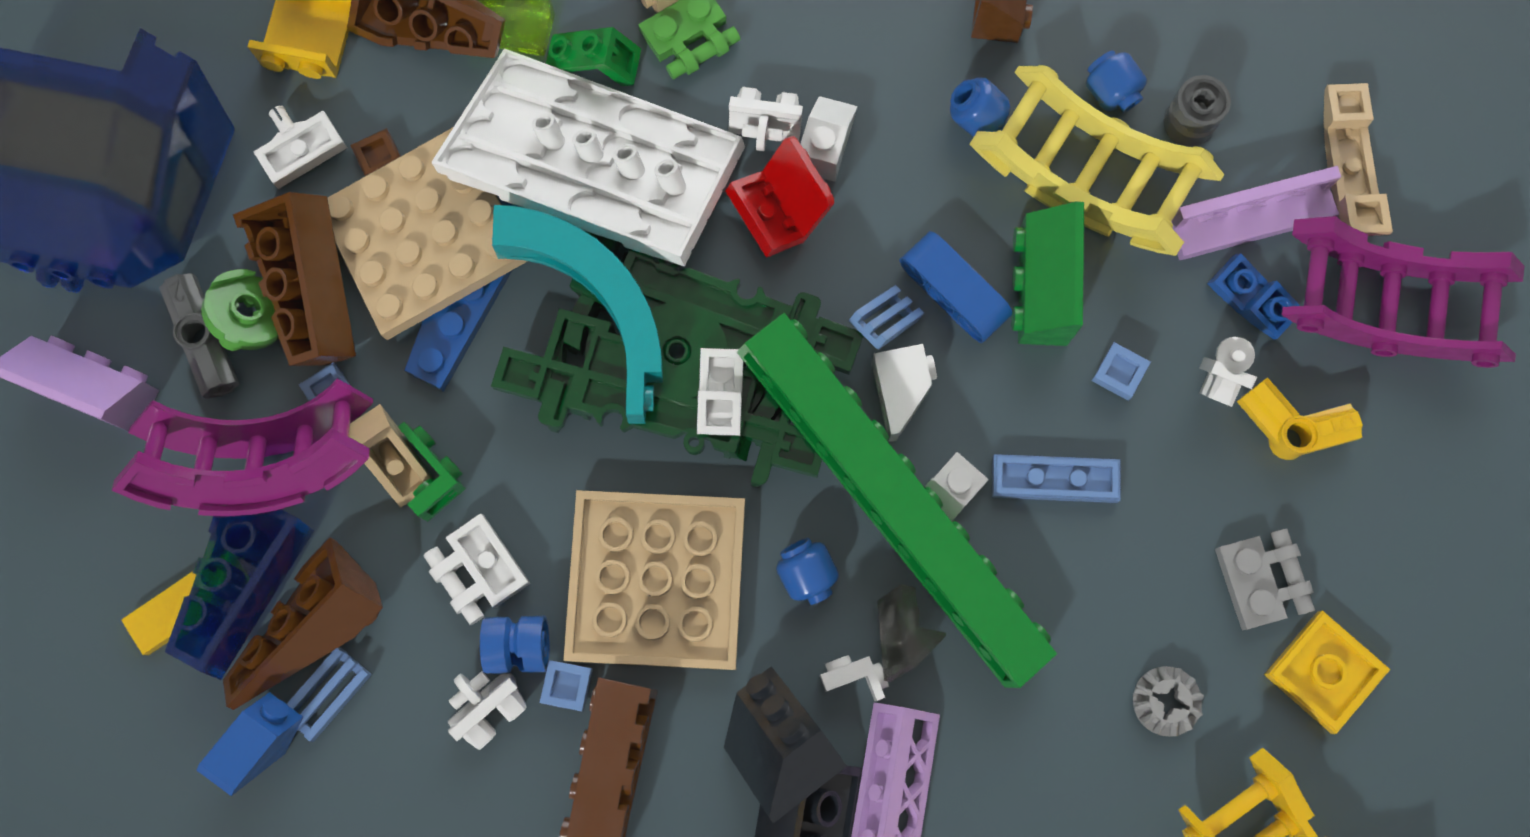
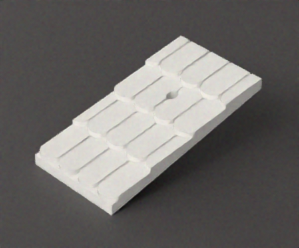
M504 48L432 160V164L438 173L446 175L452 181L498 195L502 201L558 217L584 231L621 242L626 248L685 267L692 253L691 251L694 249L707 223V219H709L722 194V189L725 188L745 145L742 137Z

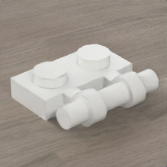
M481 513L446 537L455 551L445 558L438 547H434L424 554V558L432 568L429 573L436 583H442L453 599L450 602L451 606L457 614H463L469 625L477 623L484 617V614L476 604L483 596L487 598L492 607L497 608L531 584L488 520ZM463 565L476 582L468 589L465 588L455 573Z

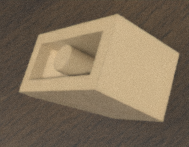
M381 404L350 423L349 437L370 448L369 459L364 464L400 508L409 503L415 497L413 495L415 489L432 477L405 435Z

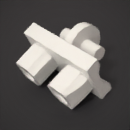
M742 87L737 97H730L728 132L741 134L743 137L757 138L756 150L765 151L767 140L782 142L785 138L794 136L799 141L803 106L799 105L797 94L782 92L777 95L776 102L762 101L761 92L757 89Z
M1229 337L1223 340L1217 347L1216 360L1204 357L1199 368L1207 371L1208 374L1199 393L1232 407L1241 386L1252 389L1257 377L1244 373V371L1251 367L1255 358L1254 348L1251 343L1244 338Z
M483 671L471 681L461 673L454 679V683L460 691L448 700L449 703L457 710L469 700L463 708L448 720V724L451 727L448 732L456 741L463 737L468 743L480 750L496 735V730L484 718L494 708H497L510 722L527 708L525 700L517 689L516 679L511 673L500 674L481 692L479 690L490 681Z

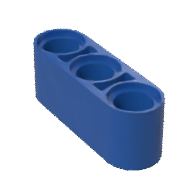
M929 231L899 259L905 272L962 329L980 343L986 341L1013 315V311L1005 299L945 240L932 231Z

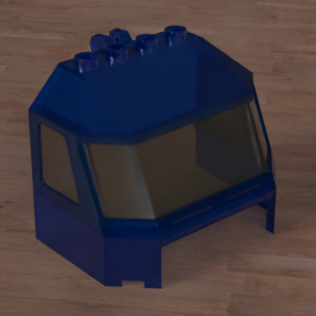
M142 28L138 31L122 71L0 48V262L8 263L20 271L29 273L34 272L36 269V280L44 287L55 288L58 282H60L59 280H61V286L68 292L79 293L82 287H84L85 279L107 289H112L114 285L133 288L185 260L235 131V127L196 60L181 51L177 52L174 57L155 46L157 37Z

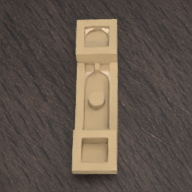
M1368 83L1327 85L1324 92L1325 151L1327 168L1338 166L1341 178L1331 187L1339 218L1349 226L1368 234V236L1390 235L1393 229L1387 194H1379L1368 126L1374 120Z

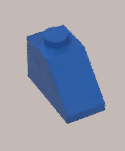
M270 692L241 712L199 763L196 770L230 796L234 795L286 754L303 716Z

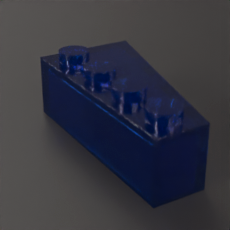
M282 509L253 515L213 516L208 530L211 536L203 558L199 557L193 571V574L196 575L189 596H185L165 653L204 674L222 680L314 532L313 529L299 518Z

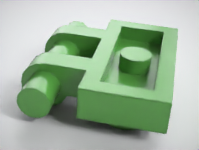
M679 0L638 24L640 33L660 62L673 54L676 57V60L665 66L673 80L684 73L691 75L699 70L701 63L715 55L717 57L723 56L729 52L730 46L741 40L734 26L722 33L717 30V28L726 24L727 21L726 15L716 0ZM702 37L706 40L705 43L691 51L686 48Z

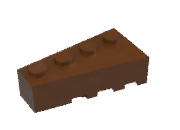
M287 192L232 214L237 228H244L249 240L244 245L249 260L257 261L263 277L258 283L263 297H268L274 306L275 312L271 318L289 366L330 365L333 362L336 363L355 357L356 352L327 196Z
M598 677L597 686L594 687L589 711L591 716L588 729H585L580 744L579 755H582L580 771L574 774L569 792V799L574 800L571 816L564 818L559 837H626L658 690Z

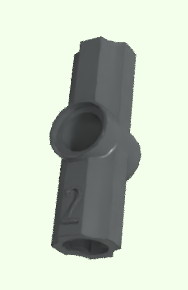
M193 273L177 274L165 279L159 289L174 324L173 336L177 344L184 349L201 395L209 399L222 397L233 392L240 383L226 348L222 347L219 339L210 333L203 321L201 308L204 293L197 276ZM205 328V335L202 340L194 343L195 334Z

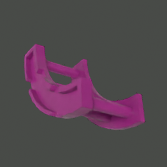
M1336 216L1294 219L1292 235L1306 244L1307 249L1311 251L1304 306L1283 307L1282 315L1296 323L1298 330L1318 333L1342 342L1371 348V354L1381 357L1397 356V354L1427 358L1471 361L1472 365L1483 368L1498 367L1499 362H1515L1516 353L1503 341H1497L1502 287L1507 286L1508 282H1523L1525 266L1513 252L1451 251L1449 259L1423 256L1424 248L1392 241L1385 242L1383 247L1367 242L1368 234L1349 226ZM1328 256L1338 259L1337 264L1341 266L1336 312L1322 305ZM1359 267L1378 270L1380 275L1384 277L1378 328L1352 320ZM1406 276L1426 278L1428 283L1432 284L1426 337L1396 332L1401 280ZM1455 281L1480 282V285L1484 286L1478 341L1444 339L1450 286L1454 285Z
M337 378L326 390L299 407L273 416L247 420H219L195 416L169 408L152 400L128 431V433L146 441L144 452L138 451L115 478L111 491L161 509L170 510L171 505L199 509L198 515L203 516L253 515L297 505L305 501L306 495L319 491L324 487L328 491L355 473L369 459L370 448L350 438L349 429L350 423L360 417L373 404V398ZM164 447L196 455L194 469L162 461L161 457ZM294 451L293 456L263 466L264 459L267 456ZM214 458H246L244 470L212 471Z

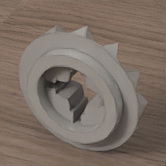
M1157 667L1145 673L1137 682L1133 692V707L1139 721L1151 732L1161 736H1178L1192 730L1197 720L1203 715L1202 700L1204 695L1200 692L1196 679L1189 676L1181 668ZM1174 687V699L1185 707L1171 708L1168 714L1164 716V704L1158 701V698L1152 696V694H1168L1170 689Z

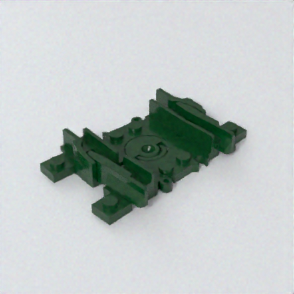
M585 231L616 256L621 242L603 236L599 237V235ZM629 249L628 252L624 253L621 263L627 268L640 287L650 307L657 328L663 366V382H646V385H654V411H646L645 424H628L626 417L627 364L622 337L616 334L611 322L597 319L600 309L607 311L594 294L572 278L569 286L580 298L573 307L572 312L559 308L544 357L503 346L491 387L497 391L541 402L542 405L538 419L541 424L548 426L551 431L560 432V429L566 423L568 413L582 416L583 419L589 421L591 417H594L598 425L602 427L605 417L615 412L623 417L620 426L623 433L636 428L672 439H677L685 434L683 444L686 451L691 455L702 453L705 449V440L710 441L714 450L724 453V458L746 461L751 443L755 442L756 446L760 447V451L752 475L751 486L759 488L768 481L772 466L817 478L822 459L797 427L789 424V417L769 392H766L765 387L748 366L746 369H743L740 436L697 434L701 348L740 349L745 342L781 314L785 313L790 320L795 319L804 327L808 334L807 341L816 353H823L831 361L836 371L849 375L864 336L858 330L820 316L819 319L816 318L821 307V300L809 293H799L795 298L793 306L766 297L762 287H758L757 293L753 298L743 299L737 294L741 286L740 279L738 278L726 282L691 268L679 271L681 265L675 263L666 265L667 261L660 258V264H657L652 256ZM587 338L583 368L566 364L567 349L575 355L578 353L583 356L584 344ZM678 344L685 348V354L683 357L675 359L670 356L669 351L672 346ZM692 440L699 441L696 447L690 446Z

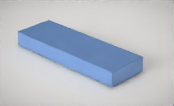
M994 454L992 456V498L1118 503L1120 502V459Z

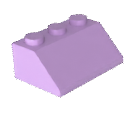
M30 336L0 357V378L126 431H129L131 425L149 403L155 400L159 392L158 389L145 383L148 378L147 375L127 366H124L121 372L109 368L111 360L88 350L84 357L72 353L75 348L74 345L54 336H50L48 342Z

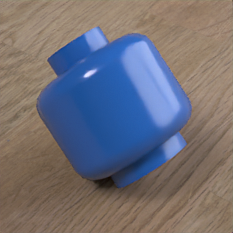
M1111 50L1100 56L1088 67L1087 71L1090 74L1086 79V87L1104 111L1110 112L1120 108L1125 113L1143 100L1140 92L1145 88L1147 79L1130 54L1126 52L1116 54L1114 50Z
M978 77L963 81L955 88L950 99L951 118L972 137L975 136L977 131L996 132L1002 130L1007 123L1011 107L1009 98L986 78Z
M804 538L787 546L780 552L782 558L778 561L776 570L791 599L797 601L808 599L809 603L813 605L833 594L830 587L837 582L839 571L824 543L812 542L810 538Z

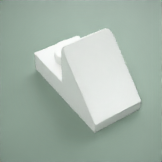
M956 452L924 488L929 487L939 496L943 503L941 509L953 521L989 479Z

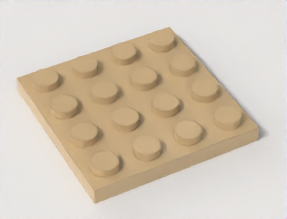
M453 128L328 197L335 242L381 336L386 340L391 339L528 262L525 260L498 259L493 249L494 205H502L497 195L452 181L446 175L438 173L433 166L432 160Z
M576 490L563 661L736 670L745 498Z

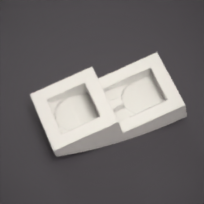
M701 348L697 434L740 436L744 361L737 354L739 349Z

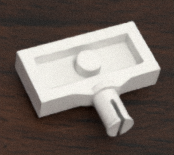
M276 106L275 108L282 117V120L274 109L270 110L269 116L280 132L269 143L253 152L272 183L279 189L345 150L347 146L324 111L319 112L306 121L293 123L285 107Z

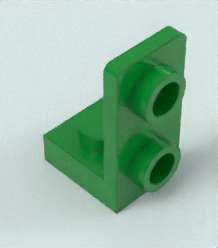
M614 27L554 34L551 38L546 64L567 72L598 69L620 86L634 85L642 49Z
M404 421L398 428L440 475L435 480L430 478L420 484L413 492L415 497L408 503V506L418 517L428 522L466 489L458 480L463 473L447 455L440 460L431 449L436 442L421 425L413 429Z

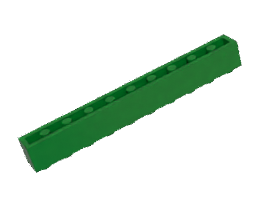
M785 313L781 314L745 342L737 351V354L1004 688H1021L1057 655L1056 651L1049 644L1051 642L1050 635L1040 624L1032 623L1022 610L1024 604L1020 597L1011 589L1004 588L995 576L997 574L995 566L984 555L976 553L968 543L970 537L967 531L958 522L951 521L941 509L943 503L939 496L929 487L924 488L914 475L916 474V469L912 462L905 455L897 454L888 443L889 436L884 427L876 420H870L860 408L862 402L855 391L848 386L844 387L834 375L835 368L831 361L823 353H816L808 343V334L804 327L797 320H790Z

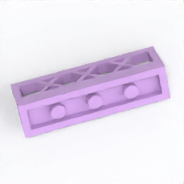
M1338 166L1180 207L1172 220L1173 230L1184 241L1178 252L1179 260L1293 231L1294 219L1337 217L1339 212L1330 188L1341 178Z
M874 702L851 837H921L939 725V714ZM918 719L923 720L921 739L915 744L912 734L914 721ZM912 765L915 770L914 783L908 788L905 783L906 771ZM906 810L908 814L907 827L900 832L898 828L899 815Z

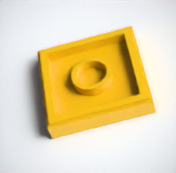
M1322 610L1317 611L1264 675L1330 734H1337L1390 671V668Z

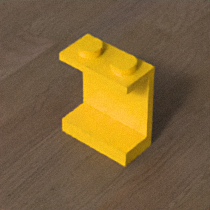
M275 0L264 42L249 40L247 47L259 61V64L268 70L282 72L285 68L298 71L300 74L313 79H320L322 76L337 78L349 34L347 24L351 0Z

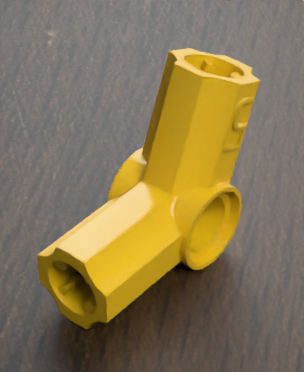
M1268 377L1237 401L1266 435L1273 454L1284 460H1294L1301 455L1362 438L1363 424L1358 411L1352 407L1351 403L1301 416ZM1288 429L1298 433L1301 439L1300 447L1293 446L1287 438Z

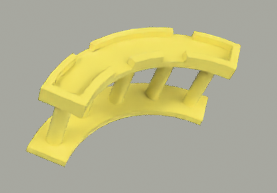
M1018 66L1014 73L1029 87L1002 131H977L970 142L973 149L1004 177L1012 172L1028 184L1024 191L1049 208L1075 201L1084 202V227L1107 237L1110 236L1112 231L1132 237L1130 240V245L1176 256L1184 241L1173 230L1172 220L1197 178L1221 181L1225 175L1214 162L1213 155L1202 147L1181 146L1153 138L1131 129L1121 119L1108 117L1070 90L1058 79L1057 73L1048 66ZM1043 100L1059 113L1061 118L1036 158L1033 159L1017 145L1016 138L1039 101ZM1077 126L1100 140L1075 183H1068L1052 173L1049 166L1073 127ZM1117 149L1141 160L1117 202L1108 203L1090 195L1089 190L1113 150ZM1157 167L1180 174L1157 214L1146 215L1131 211Z

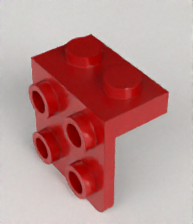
M794 136L783 140L763 171L733 181L725 190L766 258L804 243L834 205V197L830 187L823 181L811 162L808 152Z

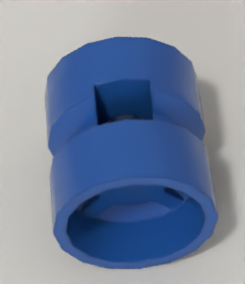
M545 615L521 616L517 623H513L509 617H486L483 619L480 631V660L483 673H510L513 667H518L522 673L547 671L550 639L548 621Z

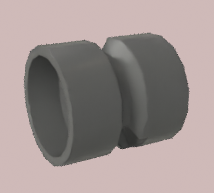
M1207 75L1194 76L1185 81L1164 115L1165 131L1173 141L1180 145L1191 147L1201 145L1210 138L1230 110L1231 97L1224 83L1215 77Z

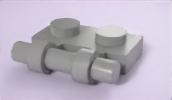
M1287 528L1270 533L1275 550L1265 552L1260 536L1215 549L1242 631L1287 619L1282 601L1293 599L1298 615L1315 611L1310 596L1311 593H1314L1311 582L1304 579L1297 558L1301 556L1297 543L1292 544ZM1277 562L1281 563L1288 584L1287 587L1280 589L1277 588L1270 564Z

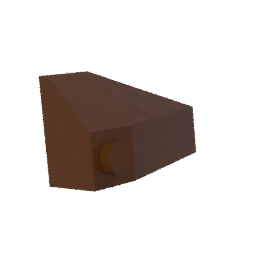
M351 0L347 30L381 46L394 47L396 45L414 46L416 50L427 51L431 48L448 50L451 54L495 58L498 56L506 19L477 0Z
M330 537L302 566L294 580L300 583L286 604L278 600L271 610L273 617L270 620L266 633L263 636L256 635L250 640L223 679L226 707L235 710L352 640L365 626L372 624L378 617L383 606L376 583L333 538Z

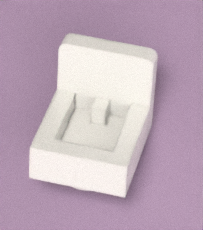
M849 655L825 664L828 672L819 676L825 692L865 677L874 701L885 698L882 689L889 687L880 662L872 664L870 656L855 662H851Z

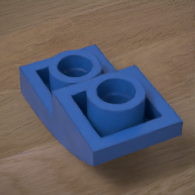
M1241 253L1233 255L1207 283L1237 313L1272 339H1278L1293 323L1282 315L1283 307L1300 306L1277 280L1268 282Z

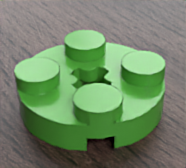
M235 269L220 274L211 283L203 298L201 308L203 321L210 333L219 339L222 347L227 350L262 349L273 344L279 338L271 318L275 312L274 306L268 297H263L258 284L263 278L255 276V271ZM244 302L247 308L254 307L256 309L252 317L241 315L237 311L239 303Z

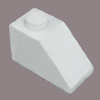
M819 96L808 117L801 146L808 152L810 160L823 179L835 182L856 115L857 106Z
M923 344L873 354L871 364L885 429L889 436L888 442L897 441L928 394L932 385L931 380L937 379L933 356L925 355Z

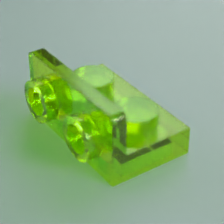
M477 0L506 19L499 49L505 48L511 51L545 56L555 16L551 0Z

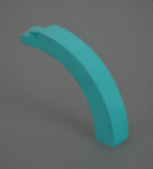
M494 205L492 246L498 259L525 260L554 268L581 283L606 308L614 320L625 346L627 364L626 417L628 424H645L646 411H654V385H646V382H663V366L657 328L650 307L630 272L602 243L569 222L537 210L517 206Z

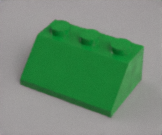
M1078 201L1026 213L1021 226L1014 228L1013 251L1020 252L1019 266H1014L1012 290L1019 291V306H1013L1011 327L1012 331H1018V344L1068 346L1083 326L1084 202Z

